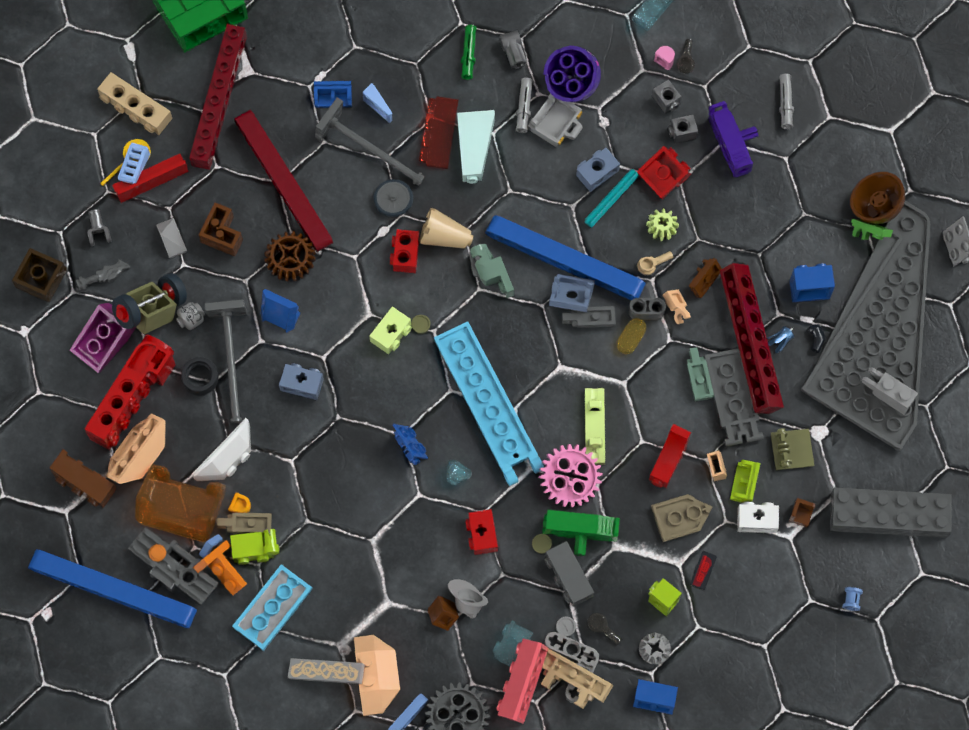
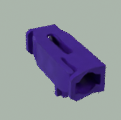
M725 101L711 105L708 108V120L725 160L733 173V177L748 174L752 170L753 162L744 141L758 137L757 128L753 126L739 131L736 121L728 110ZM722 106L723 109L715 112V108Z

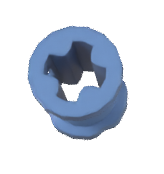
M846 587V599L842 608L850 611H859V599L863 591L859 588Z

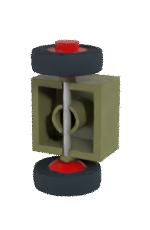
M173 273L163 275L158 280V286L150 282L116 297L112 301L113 315L121 327L125 329L136 327L143 334H146L173 321L176 307L184 304L187 299L186 288L177 275Z

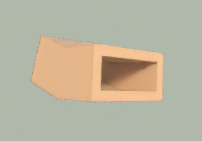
M721 452L708 453L707 457L714 481L726 479L727 474ZM715 459L719 461L721 469L719 473L715 471L713 463Z

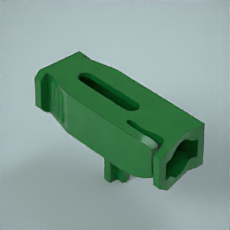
M548 510L544 515L542 534L575 538L574 555L585 556L587 540L617 542L620 518Z

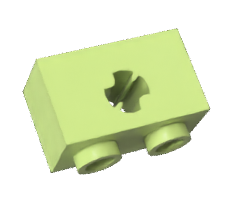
M392 307L371 333L370 342L387 354L392 350L395 351L400 345V339L403 335L407 336L411 331V319Z

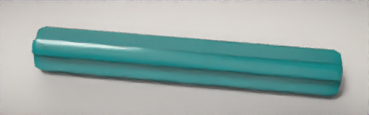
M630 169L585 218L586 225L593 227L638 178V173L635 170Z

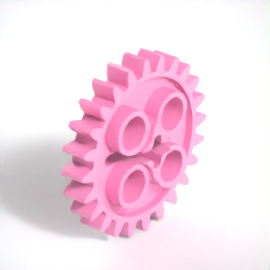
M568 444L565 450L564 446L561 445L560 452L557 449H553L554 455L547 454L549 461H542L546 467L539 469L544 472V475L539 476V478L544 479L545 482L541 483L540 486L547 487L544 493L550 492L551 494L548 499L550 500L555 497V504L562 501V506L566 507L569 502L570 507H574L576 502L578 506H581V500L588 503L587 496L594 498L595 495L592 491H599V488L595 485L602 483V481L597 479L598 476L602 475V473L597 472L601 465L595 466L594 463L598 459H591L593 452L585 454L586 447L579 451V445H575L574 449H572L571 444ZM561 459L567 461L568 466L566 469L560 468L559 461ZM580 463L586 465V472L584 474L578 471ZM554 471L570 473L572 471V475L586 477L587 481L577 478L569 480L568 476L557 475ZM557 478H561L564 482L563 487L560 489L555 486ZM576 482L582 484V491L580 493L574 490Z

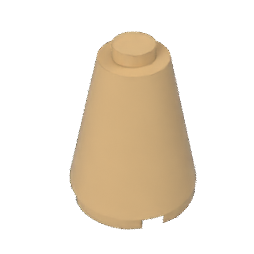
M434 208L429 209L426 216L427 220L420 234V244L463 249L471 245L473 240L471 230Z

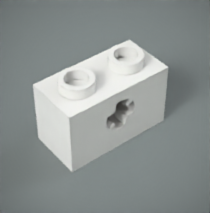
M753 502L739 504L737 532L777 533L779 529V506L769 502L762 503V505H754ZM756 514H760V516H759V517H761L760 520H757V519H756V518H757V517H755Z

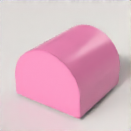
M669 46L660 47L655 52L654 61L665 69L670 70L674 62V50Z

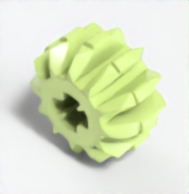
M663 208L661 213L655 210L654 215H649L650 221H647L646 226L649 227V234L654 233V239L659 236L660 241H663L664 237L669 240L671 235H676V229L679 227V224L676 222L677 216H672V211L665 213Z

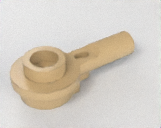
M669 251L656 258L652 256L641 258L637 264L638 271L643 275H651L656 270L657 265L672 259L673 254Z

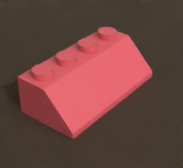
M523 639L522 643H518L516 648V654L518 655L516 661L511 663L509 673H511L509 681L506 680L503 687V692H505L503 700L500 699L497 705L499 716L524 724L547 655L548 647L544 644Z

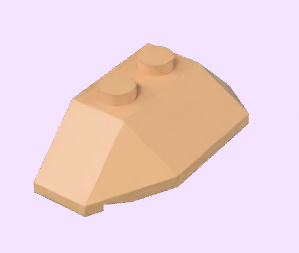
M150 414L147 419L134 426L110 458L106 477L119 484L143 478L165 447V420Z
M375 635L354 637L356 663L365 664L362 684H359L363 716L383 714L400 691L396 652Z

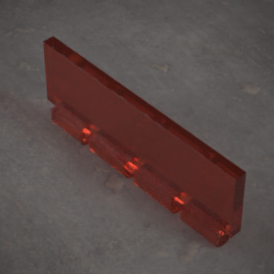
M437 96L436 99L429 98L427 112L429 113L426 114L424 126L426 130L423 132L422 146L428 148H421L419 161L426 163V166L448 169L458 107L457 99Z

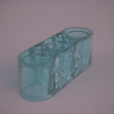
M645 0L633 15L632 21L648 31L674 0Z

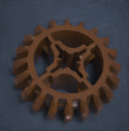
M286 231L284 232V237L278 234V240L271 239L273 245L267 244L268 251H265V256L267 257L265 258V263L268 264L267 269L272 270L273 276L278 274L279 280L285 277V281L288 282L289 277H292L293 281H296V276L303 279V273L308 275V268L313 269L314 265L312 262L316 261L314 257L316 253L312 249L313 244L308 243L309 239L307 237L303 238L301 233L297 237L294 231L291 233V236H288ZM303 249L306 255L305 259L301 263L298 256L300 255V251ZM279 250L281 252L282 257L280 258V262L277 264L275 261V256Z

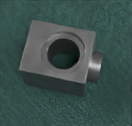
M669 79L653 89L652 97L664 113L674 111L680 106L681 95ZM664 96H670L672 99L666 100Z
M694 115L671 120L668 131L670 137L674 138L675 143L697 138L698 129ZM684 127L686 131L682 132L678 128Z

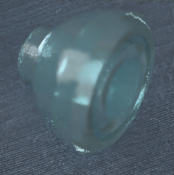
M449 460L447 464L448 477L446 480L453 485H457V483L467 481L472 476V472L462 463L456 460Z

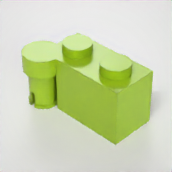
M267 529L263 532L230 535L232 558L234 563L238 562L239 565L250 563L249 561L253 560L267 562L270 558H273V555L280 553L275 529H270V533Z

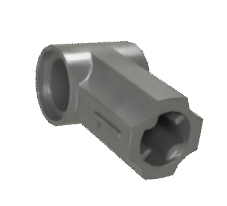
M518 31L499 35L502 49L506 51L511 68L518 69L526 65L527 61L521 47L522 42Z

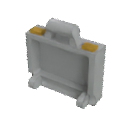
M550 93L535 117L531 119L528 130L553 146L558 147L564 140V137L574 140L582 130V125L577 121L582 115V109L571 102L559 100ZM575 125L571 133H568L572 126Z

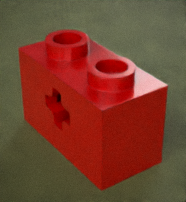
M492 509L468 513L469 519H465L467 531L471 530L472 538H468L470 550L474 549L475 555L498 552ZM479 529H482L484 536H480V533H478Z

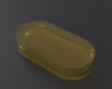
M636 318L628 323L617 342V347L621 353L630 354L636 349L646 333V324L643 320Z

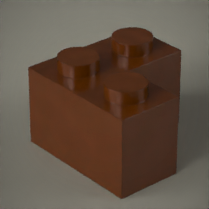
M214 203L199 233L201 243L235 257L243 242L241 232L229 228L234 218L232 209Z

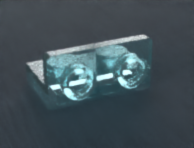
M513 620L510 625H505L502 631L504 637L501 642L497 641L493 649L495 653L494 659L508 666H511V663L516 661L518 643H522L523 639L531 640L533 632L517 625Z

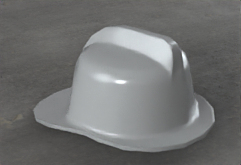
M454 579L448 583V589L455 597L456 609L473 619L479 613L482 606L487 605L488 599L471 583L460 579Z

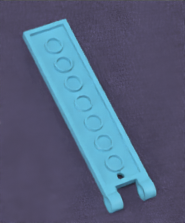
M465 322L434 337V341L501 468L508 485L511 486L519 482L512 466L527 459L535 474L541 472L539 469L543 468L544 465L469 322ZM518 454L519 457L514 458L513 455Z

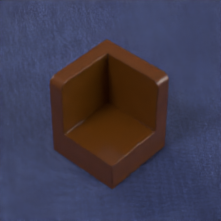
M797 498L789 522L808 528L816 504Z
M439 595L428 608L432 625L447 631L459 618L455 603Z

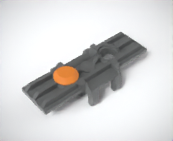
M146 527L128 548L152 567L150 572L151 578L160 580L171 593L174 592V588L177 586L200 605L204 603L219 584L204 571L197 573L193 568L201 559L193 557L180 547L176 540L167 544ZM172 551L190 563L189 567L185 568L170 556ZM194 575L193 581L189 583L184 582L186 576Z

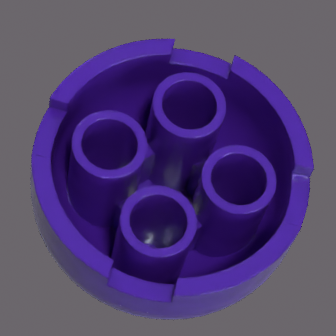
M566 46L557 49L550 55L544 67L547 89L555 98L566 102H580L589 98L598 88L601 79V69L598 60L590 51L578 46Z

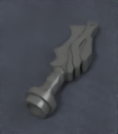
M118 259L115 265H104L102 270L96 271V274L87 278L80 276L75 281L79 290H86L87 285L97 281L99 283L116 281L123 271L130 269V266L127 262L125 263Z

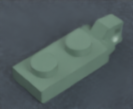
M697 347L690 348V359L687 360V369L694 400L696 402L714 398L707 362L704 357H699Z

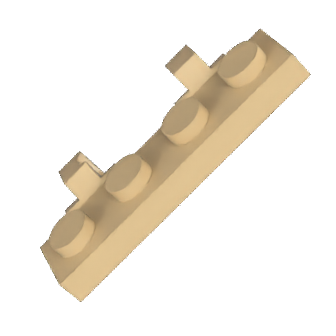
M548 648L542 667L544 669L543 675H545L541 683L543 687L551 690L552 683H555L556 680L560 682L562 679L578 688L579 699L574 702L578 707L584 709L588 701L592 702L594 698L604 703L613 687L611 683Z

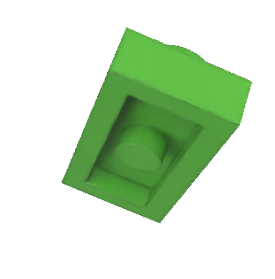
M852 219L851 221L852 226H854L852 235L859 237L860 232H862L861 239L868 240L870 233H872V237L881 240L884 237H891L893 233L891 229L870 224L861 219Z

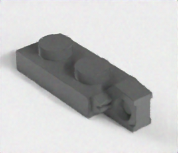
M615 306L588 307L587 312L572 310V313L562 314V324H572V327H615L616 325Z

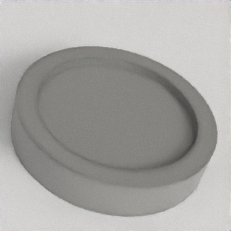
M562 617L557 621L556 630L558 633L569 637L575 632L576 623L570 617Z

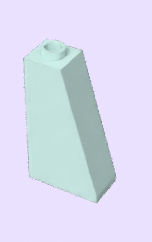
M494 110L457 113L463 182L473 184L482 181L495 121Z

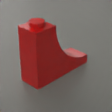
M675 424L672 425L664 447L649 477L653 485L662 488V486L667 488L687 448L691 432Z

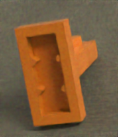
M226 540L193 568L199 573L208 566L232 595H235L247 583L222 554L231 547Z

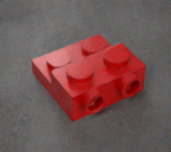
M663 146L637 171L661 199H664L675 187H679L692 175L689 172L691 168L685 161L680 162L676 158L678 154L672 147L668 149Z

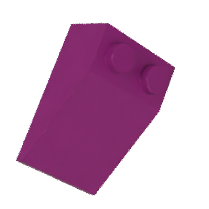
M110 303L99 304L70 351L97 373H100L128 341L136 327L132 329L121 327L113 315L112 305Z

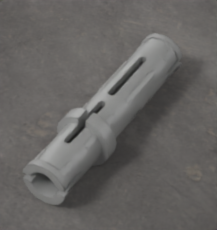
M782 74L779 76L781 128L791 129L793 128L792 113L794 112V107L792 106L791 75Z
M531 78L521 79L519 107L516 111V131L519 133H526L528 131L527 126L528 118L531 116L529 108L533 82Z

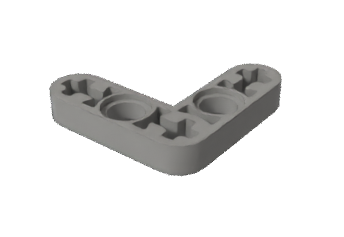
M551 632L546 636V647L563 657L577 662V665L594 673L599 660V653L595 649L557 632ZM556 637L557 642L561 644L563 640L566 641L563 651L559 650L561 646L558 644L551 646L549 639ZM568 645H575L578 649L577 653L574 655L568 654L566 651ZM582 648L585 649L583 651V654L589 655L590 653H593V658L596 660H591L590 662H587V657L583 655L581 656V659L577 657L580 655ZM568 684L565 697L570 703L578 701L579 697L571 698L569 691H573L575 687Z

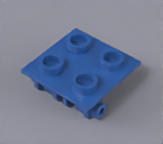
M393 424L396 430L394 438L401 445V449L406 448L403 452L406 454L409 462L417 465L420 463V458L428 459L425 454V447L415 438V431L409 426Z

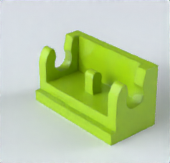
M748 460L738 462L730 500L742 503L752 502L760 468L759 462L756 463Z

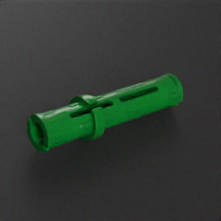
M474 25L465 26L463 57H461V78L465 80L473 78V65L476 61L474 51L477 28Z

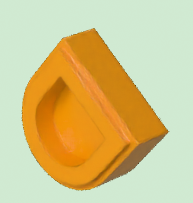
M235 493L228 511L231 513H248L251 509L250 500L244 495Z

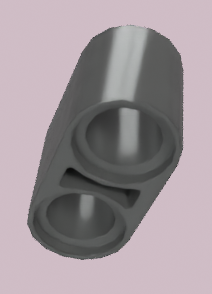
M635 298L630 302L629 315L634 320H660L664 316L666 304L661 298ZM639 306L642 308V311L636 312L633 310V307ZM658 306L661 308V311L655 312L652 307Z

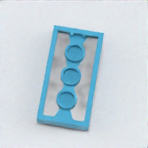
M281 564L232 627L264 651L313 588Z

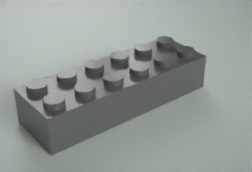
M836 487L831 492L830 531L948 538L951 534L952 494Z

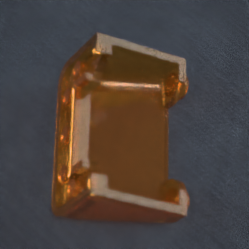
M152 464L136 496L135 518L139 523L197 541H208L226 492V485L219 482H210L206 489L171 480L170 472L167 468Z

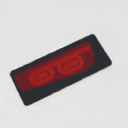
M702 551L690 583L691 586L705 590L717 558L716 555Z

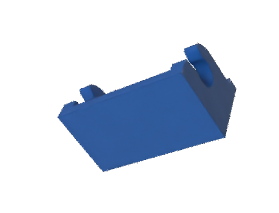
M314 81L315 108L330 107L337 97L343 101V107H352L351 81Z
M639 679L633 707L672 715L678 687Z

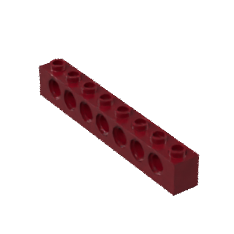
M230 24L226 26L190 154V161L193 167L207 170L211 168L247 38L245 27Z
M732 263L721 269L720 274L754 412L771 414L784 408L749 266Z

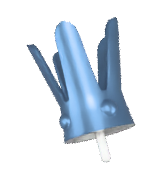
M783 326L778 333L767 338L775 336L768 342V345L777 344L781 341L775 350L776 353L781 352L787 342L794 338L793 328L789 329Z

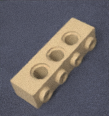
M112 72L98 87L99 98L106 104L111 103L118 112L129 115L133 122L137 124L140 122L150 133L155 132L160 135L172 120L171 112ZM118 93L123 94L121 97H115ZM132 103H138L136 107H130ZM147 113H153L152 116L145 117Z

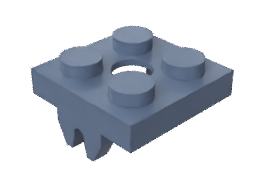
M557 274L552 285L549 306L587 312L595 280ZM569 292H575L577 293V297L568 298L566 294H568Z

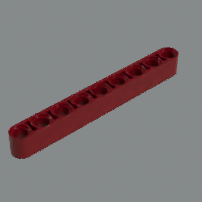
M248 110L235 117L234 121L304 234L309 239V242L313 244L314 250L319 252L333 244L329 232L254 113Z

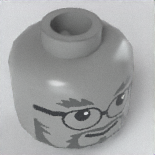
M188 302L177 310L178 318H176V321L181 328L186 327L188 330H192L203 323L205 313L198 303Z

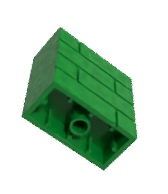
M152 0L184 53L224 32L227 24L237 25L248 19L244 0Z

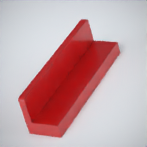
M177 154L143 170L138 181L134 184L119 181L112 186L122 203L189 171L181 154Z

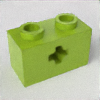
M663 578L660 582L656 581L649 589L650 592L648 594L650 596L648 602L667 616L679 602L682 593Z

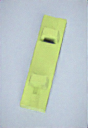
M585 388V454L593 452L591 459H598L594 463L595 465H605L604 388ZM592 408H598L600 411H590V410H591Z

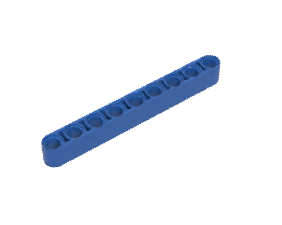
M494 215L485 231V234L494 240L577 277L595 280V285L631 301L640 297L646 285L643 280L500 216Z
M38 549L35 550L28 566L30 570L184 628L190 629L197 609L187 604Z

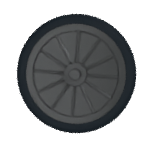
M391 179L384 181L376 188L374 193L376 208L379 212L389 217L405 214L413 203L412 190L405 182Z

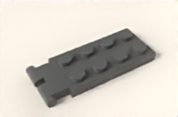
M739 348L705 355L704 359L707 362L721 429H725L727 439H724L725 446L742 444L743 436H745L746 442L764 439L763 432H758L756 422H759V415L754 412Z

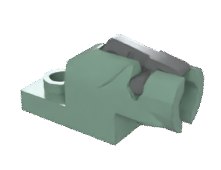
M486 244L472 247L469 257L473 276L480 278L485 286L498 283L501 293H505L506 298L514 296V288L501 256L494 258Z

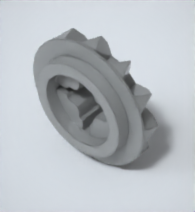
M655 632L647 634L641 640L639 652L647 663L661 664L669 657L671 647L669 640L664 635ZM659 642L658 648L661 652L655 651V653L650 655L652 650L650 645H655Z

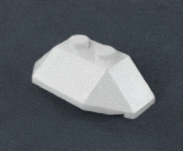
M245 418L192 473L196 481L224 480L227 476L231 477L237 470L236 467L249 458L251 441L248 419Z

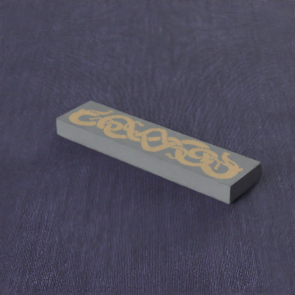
M291 658L288 678L294 680L362 684L365 664Z

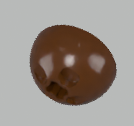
M876 172L863 178L853 189L850 198L851 209L864 222L870 224L889 222L900 213L904 206L905 189L901 180L892 173Z

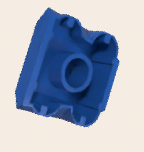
M263 290L261 304L262 322L266 320L285 329L286 333L295 329V324L300 316L297 303L269 290Z

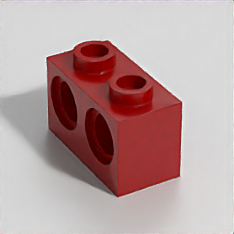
M397 229L396 236H392V247H395L394 253L390 254V265H393V271L416 273L420 239L419 231ZM409 240L410 243L408 245L401 244V241ZM405 257L408 261L401 263L399 259Z

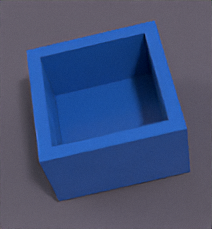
M824 263L817 264L814 267H807V265L797 266L793 269L789 281L792 302L830 299L835 288L832 265Z

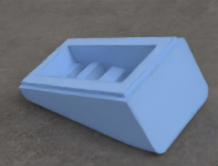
M371 83L363 91V101L390 123L392 121V112L376 87Z
M135 143L130 144L118 180L130 184L138 181L150 156L149 149L146 146ZM126 172L132 173V174H134V175H133V176L126 175Z

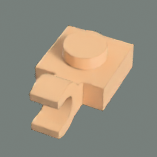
M679 289L667 291L663 294L666 305L671 311H675L674 319L677 324L684 323L682 315L684 319L690 318V313L685 309L687 304Z

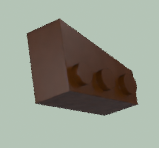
M62 449L50 466V470L56 478L55 481L63 487L67 485L72 488L71 491L79 497L85 496L88 498L87 502L94 507L99 505L104 508L116 491L115 485L96 471H92L82 465L83 462L80 460L76 461L68 456V452Z

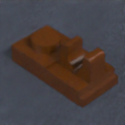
M715 258L702 261L705 266L697 268L698 274L689 285L694 295L698 298L704 296L720 274L722 268Z

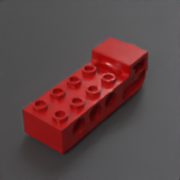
M145 335L86 425L85 431L90 440L108 450L112 446L115 447L120 439L119 435L122 430L125 431L129 426V419L132 414L138 412L140 408L139 403L148 396L150 392L149 387L155 383L163 386L175 367L174 351L170 346L153 336Z

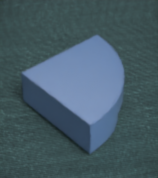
M217 534L206 541L199 555L205 558L210 554L213 547L220 545L223 538Z

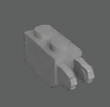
M873 367L869 368V374L878 379L879 382L876 383L868 377H863L862 383L873 390L874 396L905 415L918 393L885 372L883 374Z

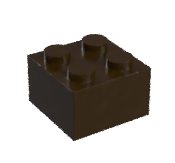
M29 248L12 282L17 289L50 303L67 269L63 262Z

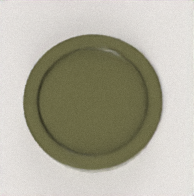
M425 315L415 316L411 323L412 329L418 334L426 333L431 325L429 318Z
M538 534L534 537L532 541L534 551L544 554L551 549L552 542L549 536Z

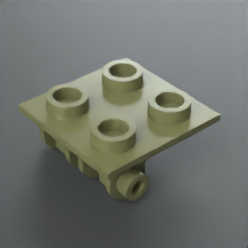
M781 428L777 432L771 433L776 470L815 466L809 429L785 431L784 428Z

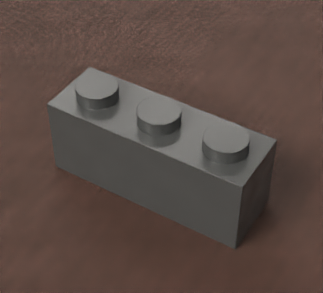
M567 541L546 551L544 561L548 569H553L555 573L553 578L558 586H562L564 590L562 594L567 604L571 603L572 607L594 597V591Z

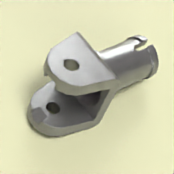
M100 209L89 211L88 214L92 228L87 233L90 245L95 246L93 234L105 232L108 243L112 242L108 227L102 223Z

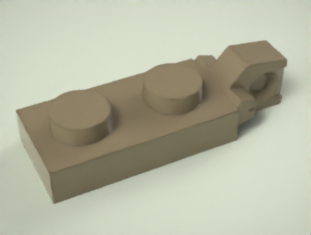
M272 513L228 514V518H217V527L219 529H227L228 533L233 534L263 532L267 529L270 533L272 524Z

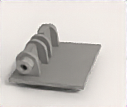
M962 216L942 232L953 267L960 262L963 264L969 262V230L965 218Z

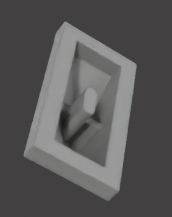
M174 218L156 225L169 258L187 252Z

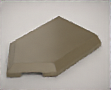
M687 494L651 505V509L663 542L699 532L712 506Z

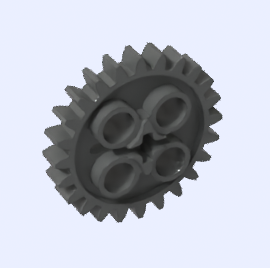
M459 682L457 688H454L453 684L450 683V689L447 690L445 686H442V693L436 690L437 698L430 697L433 704H427V708L431 711L425 712L426 716L431 717L426 720V724H432L429 730H451L455 725H460L463 730H484L482 727H489V723L485 720L490 719V715L485 714V712H488L490 707L483 706L487 703V699L480 700L482 692L476 695L475 687L470 691L469 684L461 688V683ZM456 697L464 699V703L461 706L453 703ZM468 703L472 704L462 712L461 719L457 717L447 728L444 727L446 723L454 718V712L460 713ZM446 710L449 712V717L441 719L438 713ZM472 711L478 715L477 719L473 721L466 717Z

